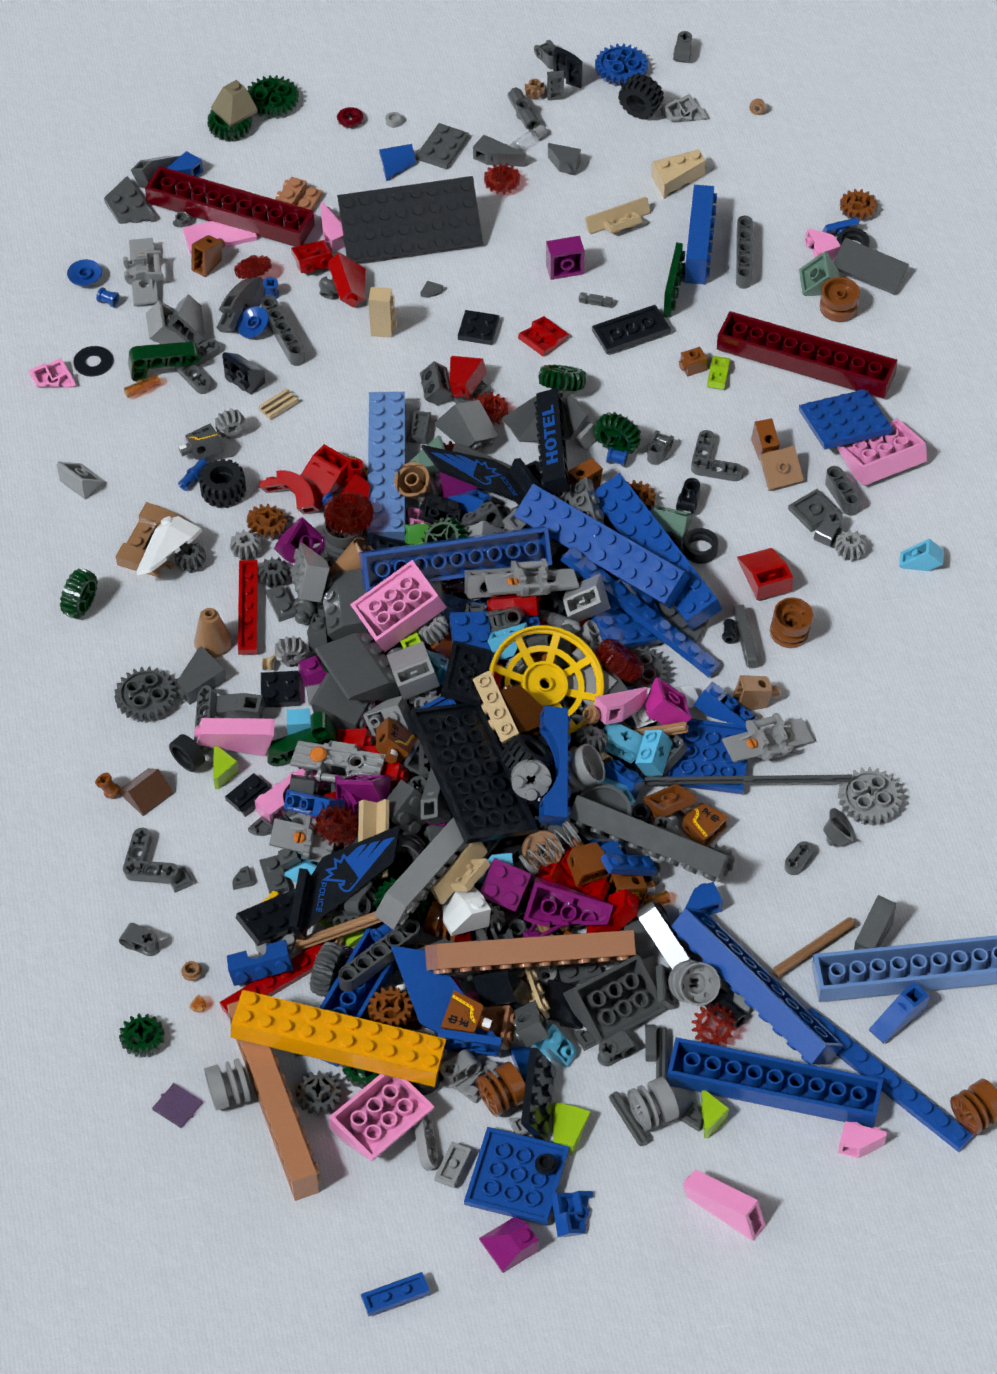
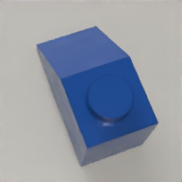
M714 882L703 883L695 887L685 908L701 909L709 915L722 912L723 900Z

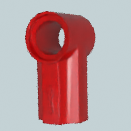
M359 458L350 459L347 462V478L343 482L344 486H346L354 474L363 477L367 481L363 461Z

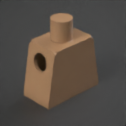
M740 675L732 697L750 711L764 709L768 706L770 698L780 697L779 686H771L767 676Z

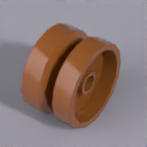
M834 277L827 280L821 289L819 306L823 316L836 322L852 319L858 310L859 286L851 279L845 277Z

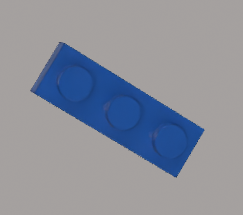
M604 853L600 858L609 874L654 876L658 872L650 856Z
M423 1272L362 1293L361 1299L369 1317L430 1294V1289Z

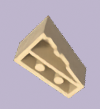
M699 149L652 162L651 176L664 199L674 190L676 192L680 190V187L684 184H690L705 175V159Z
M371 287L368 300L371 336L392 337L393 330L396 331L397 325L395 320V296H393L392 288Z

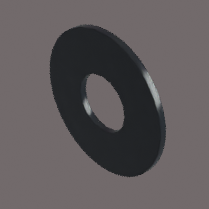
M89 346L81 349L75 355L73 360L74 368L84 376H99L111 368L113 356L104 347ZM90 356H97L101 359L97 366L92 367L85 363L86 359Z

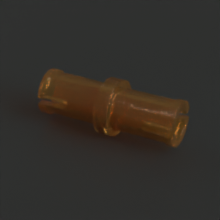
M155 374L144 380H137V383L128 387H124V392L130 398L138 393L147 392L148 389L160 385L161 382L158 375Z

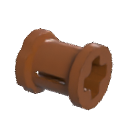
M109 773L101 774L95 781L97 787L104 791L106 798H113L120 791V786L112 781V776Z

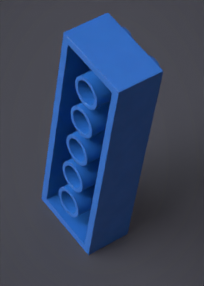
M694 184L686 253L685 283L705 285L706 278L710 277V267L707 266L711 265V255H708V253H712L713 242H710V240L713 241L714 230H711V228L715 227V218L712 216H716V205H713V203L716 204L717 193H714V186Z

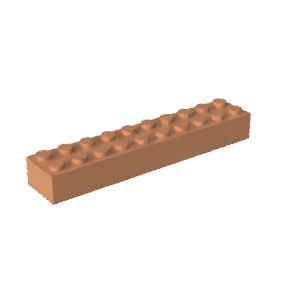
M634 930L440 943L425 946L427 971L433 970L434 974L452 973V969L454 973L472 971V967L473 971L492 970V966L493 970L512 968V965L513 968L549 966L551 962L552 966L590 963V961L591 963L628 960L630 955H636Z
M239 1001L227 1005L230 1025ZM236 1039L294 1200L296 1201L319 1193L318 1185L321 1184L320 1171L317 1162L313 1161L311 1146L306 1142L305 1138L307 1137L303 1125L300 1126L299 1114L297 1109L293 1107V1098L290 1090L287 1091L286 1079L283 1072H280L279 1060L277 1055L273 1053L274 1048Z

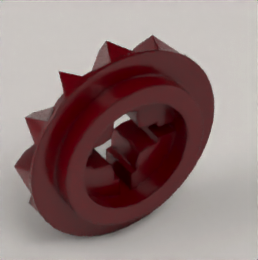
M354 107L344 108L337 114L338 123L343 125V127H357L358 124H362L364 119L362 111Z

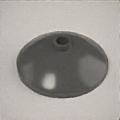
M596 784L586 788L579 794L581 797L632 817V807L629 799L615 786ZM575 826L579 833L589 841L591 839H598V842L611 841L609 839L610 835L605 834L602 837L591 832L590 827L582 829Z

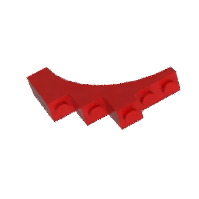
M367 728L337 729V742L355 744L359 747L360 751L381 754L376 749L375 736ZM385 760L380 775H390L392 792L400 780L407 783L409 780V770L401 763L391 764Z

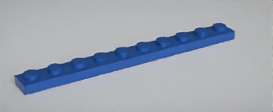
M573 546L562 556L561 561L569 568L574 569V572L585 580L601 574L607 597L708 678L719 667L720 662Z
M812 1007L808 1010L844 1045L836 1056L860 1075L883 1079L881 1091L957 1152H960L972 1140L973 1134Z

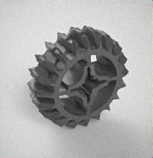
M326 942L318 951L309 983L312 993L326 997L339 975V970L346 961L344 946L335 942Z

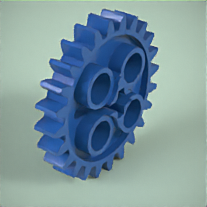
M625 43L622 46L616 44V47L610 45V49L605 47L604 51L600 50V55H597V59H595L597 75H601V79L606 78V82L612 81V85L615 82H618V86L621 83L625 84L631 75L647 74L648 70L646 54H642V50L637 51V47L631 48V44L628 47H625Z

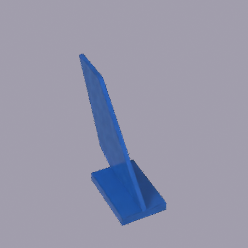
M390 945L419 1023L437 1033L438 1037L446 1039V1050L462 1051L467 1049L473 1054L500 1057L502 1038L496 1037L491 1029L488 1032L478 1028L476 1034L441 1029L453 991L455 990L461 994L463 992L448 973L434 974L433 970L427 971L424 950Z

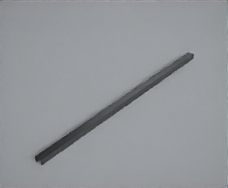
M852 774L645 777L644 780L645 785L852 782Z

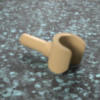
M275 653L270 658L262 659V670L268 668L271 671L274 669Z

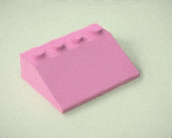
M895 419L889 422L893 427L892 434L838 446L837 449L853 476L864 486L926 462V443L902 421Z
M413 560L350 604L384 653L447 608Z
M380 1074L329 1116V1128L345 1144L370 1161H373L435 1109V1107L409 1081Z

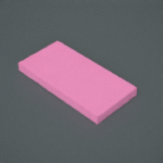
M214 221L182 227L191 255L192 244L207 235L216 239H223L225 247L257 240L255 233Z

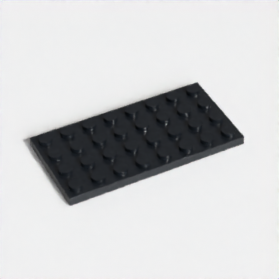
M473 176L337 195L346 257L356 263L483 245Z
M459 703L411 709L409 711V719L465 844L535 834L539 828L525 798L518 796L512 788V772L501 760L500 755L503 750L488 722L481 703H479V706Z

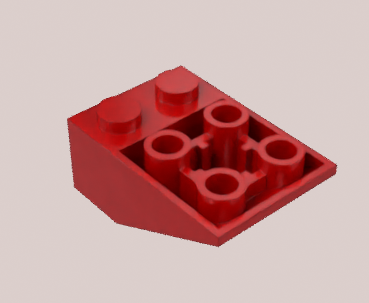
M325 444L312 455L300 475L315 489L319 498L320 508L322 507L321 501L328 492L335 494L344 485L343 482L347 478V462L350 460Z
M773 548L737 557L756 600L792 591L793 575L787 563Z

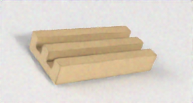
M285 389L259 405V410L271 420L297 404L298 398L294 397L292 392L289 393L288 389Z

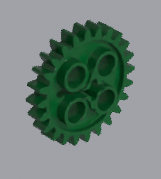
M269 75L267 79L263 76V80L257 78V83L251 82L252 86H248L247 91L258 110L257 113L260 112V116L266 114V118L269 115L275 118L276 114L280 117L282 113L288 114L287 110L293 111V107L297 106L296 102H299L297 86L294 85V82L290 83V79L284 80V76L280 79L278 75L274 78Z

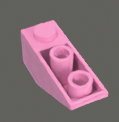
M321 202L323 239L329 249L335 252L345 247L341 220L335 217L330 207Z
M647 687L596 696L594 706L600 710V720L605 725L622 722L644 707Z

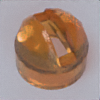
M198 994L191 1002L189 1008L197 1013L203 1012L207 1006L206 1000Z

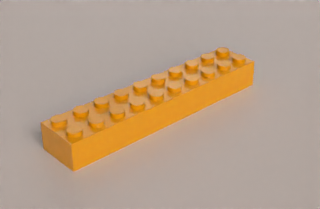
M242 990L231 1023L230 1038L435 1087L446 1044V1039L246 990Z

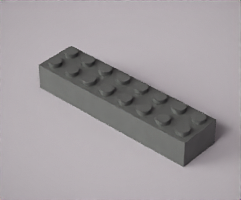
M577 795L569 818L573 820L572 824L582 829L590 827L591 832L602 837L605 834L610 835L609 839L619 844H623V841L627 842L629 848L639 852L642 849L647 850L646 854L656 859L662 856L667 863L676 867L679 864L684 865L683 869L693 874H697V871L703 873L702 876L713 882L716 879H722L730 859L721 852Z

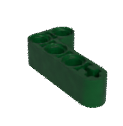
M195 342L135 346L129 350L128 358L131 379L135 382H141L146 379L147 369L192 366L200 362V355Z
M313 713L310 717L311 728L271 741L267 749L268 764L271 766H281L291 762L298 741L322 745L330 741H337L336 725L326 713Z

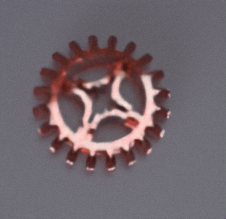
M346 491L343 495L339 493L338 496H332V499H329L327 504H325L323 514L325 523L330 527V530H335L336 534L342 532L344 536L346 533L350 535L352 533L359 534V531H365L366 528L370 527V524L373 522L374 509L367 497H362L361 494L355 495L354 492L348 494Z
M608 638L601 642L596 650V655L600 662L620 679L633 683L642 676L645 668L640 658L620 642Z

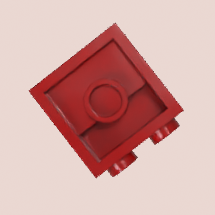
M324 240L291 248L292 255L301 273L307 274L313 272V270L329 268L328 261L333 258L332 252Z

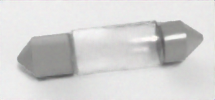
M539 125L514 140L509 146L524 151L546 135V127Z
M541 609L537 617L541 621L545 620V623L549 626L559 627L564 624H570L574 628L575 634L581 630L580 623L567 616Z

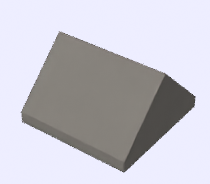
M59 461L57 463L60 482L83 499L88 498L105 483L104 480L81 463Z

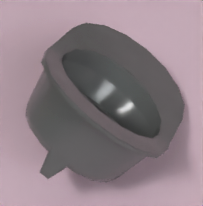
M830 809L829 820L823 828L827 836L828 845L833 846L836 844L841 846L848 841H854L850 821L838 809Z

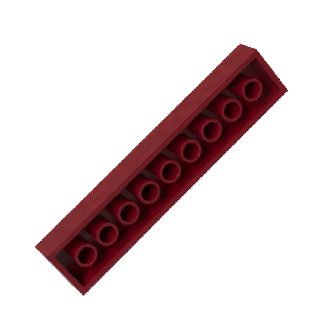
M159 166L145 187L146 200L149 204L176 212L183 211L196 218L252 232L258 236L295 247L304 244L315 226L313 210Z
M729 311L717 335L716 350L856 391L865 390L870 395L885 399L896 374L897 359Z

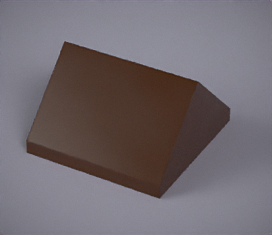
M148 768L123 786L119 794L142 816H145L170 797L173 791L159 769Z

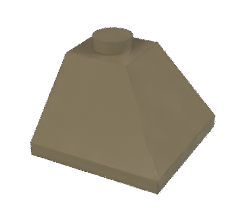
M237 80L224 86L211 106V109L230 127L258 112L247 89Z

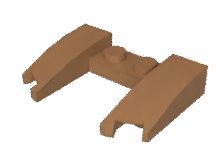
M146 502L139 514V522L127 543H123L116 554L117 565L137 571L149 544V537L161 524L160 521L168 516L171 518L181 516ZM167 560L154 571L146 574L160 578L161 573L159 570L164 567L171 570L174 568V563Z

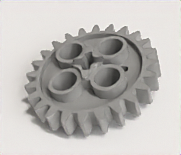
M871 767L868 768V771L861 768L860 773L853 770L852 782H842L839 785V805H843L842 811H848L847 817L854 815V821L861 819V824H864L866 820L869 822V825H872L873 821H876L879 825L880 819L887 822L888 817L893 819L894 813H898L899 807H901L903 794L901 793V787H897L898 780L892 781L893 775L887 777V771H884L882 774L879 773V768L875 772L872 771Z

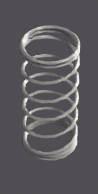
M568 821L564 822L562 826L569 841L557 830H554V835L562 850L547 836H545V841L552 855L541 844L536 843L544 863L529 849H527V853L535 869L522 855L519 856V859L533 877L536 876V873L539 874V870L530 853L545 867H548L538 845L556 861L557 858L547 839L563 854H565V850L556 833L574 848V844L565 829L566 826L578 843L582 842Z

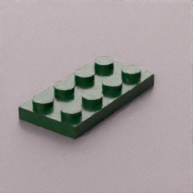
M676 242L664 294L663 317L670 318L671 312L676 309V301L674 299L678 298L679 288L677 286H681L682 275L680 274L684 273L685 263H682L685 260L686 251H683V243Z

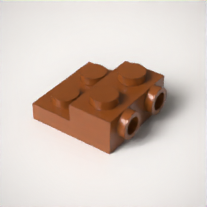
M674 784L644 797L643 803L649 806L651 810L650 815L657 818L659 816L668 817L676 811L687 809L690 805L697 803V799L693 793L678 784Z

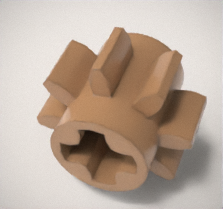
M531 79L529 84H525V95H529L531 99H538L541 97V94H545L544 82L541 83L539 79Z

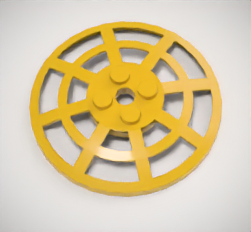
M537 625L516 631L499 646L489 668L493 677L494 672L505 677V686L510 685V679L520 682L521 687L543 707L563 708L560 702L565 696L576 698L574 704L568 710V716H571L578 709L582 699L594 701L593 705H595V697L602 696L604 691L603 673L596 655L579 637L558 627ZM532 634L553 635L550 646L537 645L529 648L526 647L522 637ZM560 637L574 644L586 657L575 662L567 653L557 649ZM515 641L520 652L511 660L507 669L497 665L502 652ZM547 652L546 661L534 663L530 654ZM555 655L564 659L570 667L562 670L558 665L554 664ZM521 658L524 659L528 666L523 675L512 671ZM588 664H591L596 678V694L584 692V679L580 669ZM574 673L578 682V690L568 688L567 677ZM540 681H547L549 683V688H542L540 686ZM571 719L568 734L575 733L578 728L586 725V723L582 720L576 725ZM535 732L530 735L539 737L541 733Z

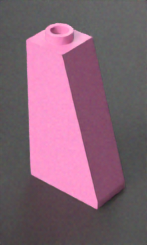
M202 718L200 724L195 727L194 737H197V744L212 748L218 746L224 750L265 756L274 737L275 719Z
M696 1169L685 1179L683 1186L689 1199L750 1240L754 1241L765 1227L764 1218L757 1199Z

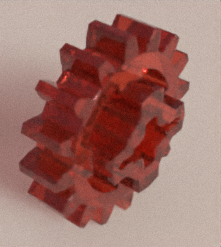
M499 163V166L493 164V168L488 167V172L484 173V184H486V188H490V192L495 190L496 194L502 192L505 195L506 191L512 193L511 189L517 190V186H520L519 170H514V166L508 167V163L505 166H502V163Z
M251 255L234 266V271L238 279H251L252 277L256 278L264 275L265 272L269 271L268 269L272 268V264L268 256L264 257V255L258 257Z
M484 392L483 396L478 394L477 399H472V401L480 400L493 426L495 422L501 424L502 417L508 414V402H505L504 397L500 398V394L494 396L493 392L490 395Z
M335 804L334 808L327 805L326 810L321 809L315 820L317 821L315 828L318 829L317 836L323 835L322 842L328 840L329 846L334 842L339 847L341 842L346 846L348 840L351 842L354 840L358 833L359 822L356 821L357 815H351L352 809L346 811L345 805L338 808V804Z
M710 1003L707 1004L708 1009L701 1006V1013L694 1014L697 1020H692L691 1022L696 1025L692 1032L698 1033L695 1039L699 1040L702 1038V1043L708 1042V1044H716L717 1046H721L722 1042L728 1045L727 1038L734 1039L731 1032L737 1031V1028L732 1025L737 1020L730 1018L734 1013L731 1011L726 1013L728 1007L723 1006L720 1009L719 1003H716L714 1008ZM716 1012L723 1014L726 1019H719ZM707 1015L706 1021L702 1023L703 1018ZM713 1021L719 1024V1026H716L715 1031L710 1028L713 1025ZM724 1028H727L725 1034L722 1036L721 1033L723 1032ZM703 1033H711L713 1039H708Z

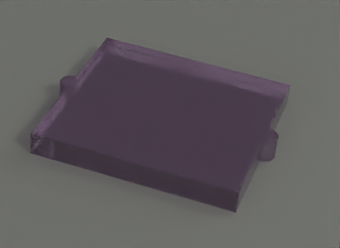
M173 1083L164 1094H161V1098L152 1107V1110L179 1128H182L190 1118L194 1117V1113L203 1102Z

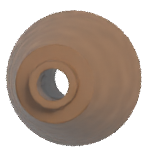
M418 462L406 463L395 474V488L402 496L422 503L427 492L433 494L430 473L425 466Z
M356 537L330 567L328 578L335 573L361 569L359 552L373 550L370 545L366 546L363 543L366 540Z
M206 608L201 611L194 646L196 650L202 646L213 658L220 657L225 651L227 653L230 650L232 637L218 611L213 608Z

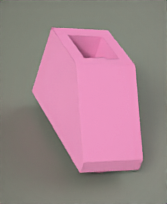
M807 229L805 244L807 247H810L814 257L816 258L826 251L833 261L841 247L834 235L814 229Z
M845 1121L838 1153L861 1158L884 1146L887 1132L877 1127L862 1126L858 1122Z

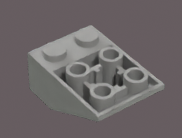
M300 542L299 548H296L294 553L295 564L290 569L292 584L295 585V592H297L299 599L321 603L330 568L324 558Z
M423 641L387 655L403 700L440 686Z

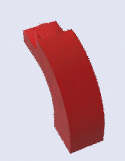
M279 470L276 471L277 478L267 477L266 480L260 481V488L266 493L280 490L294 491L297 510L302 514L320 511L319 498L315 489L297 473Z
M558 863L548 864V867L541 865L539 874L536 875V877L556 882L600 900H604L610 887L607 881L593 882L577 887L574 880L564 873Z

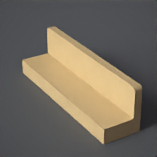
M384 799L377 803L368 800L359 801L358 842L389 830V800ZM388 869L375 878L373 882L386 878L388 876Z

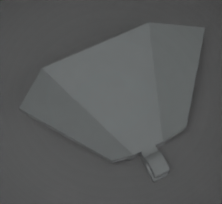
M558 390L562 401L565 440H572L588 418V415L571 394L563 398V393H560L561 390ZM536 396L502 417L519 442L537 441L539 444L537 434L539 433L536 427L538 422L535 416L537 411L534 405V401H537Z

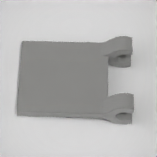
M578 648L572 653L575 662L586 657ZM588 664L580 669L584 679V692L596 694V678L591 664ZM602 670L604 679L603 695H606L617 683V680ZM574 673L567 677L568 688L578 690V682ZM582 699V702L587 706L594 703V701Z
M447 1050L443 1055L441 1065L456 1056L460 1051ZM471 1053L481 1064V1069L475 1076L468 1078L453 1089L476 1103L480 1098V1095L477 1094L479 1089L473 1086L476 1078L483 1072L487 1073L489 1071L496 1076L495 1068L498 1067V1064L493 1061H486Z

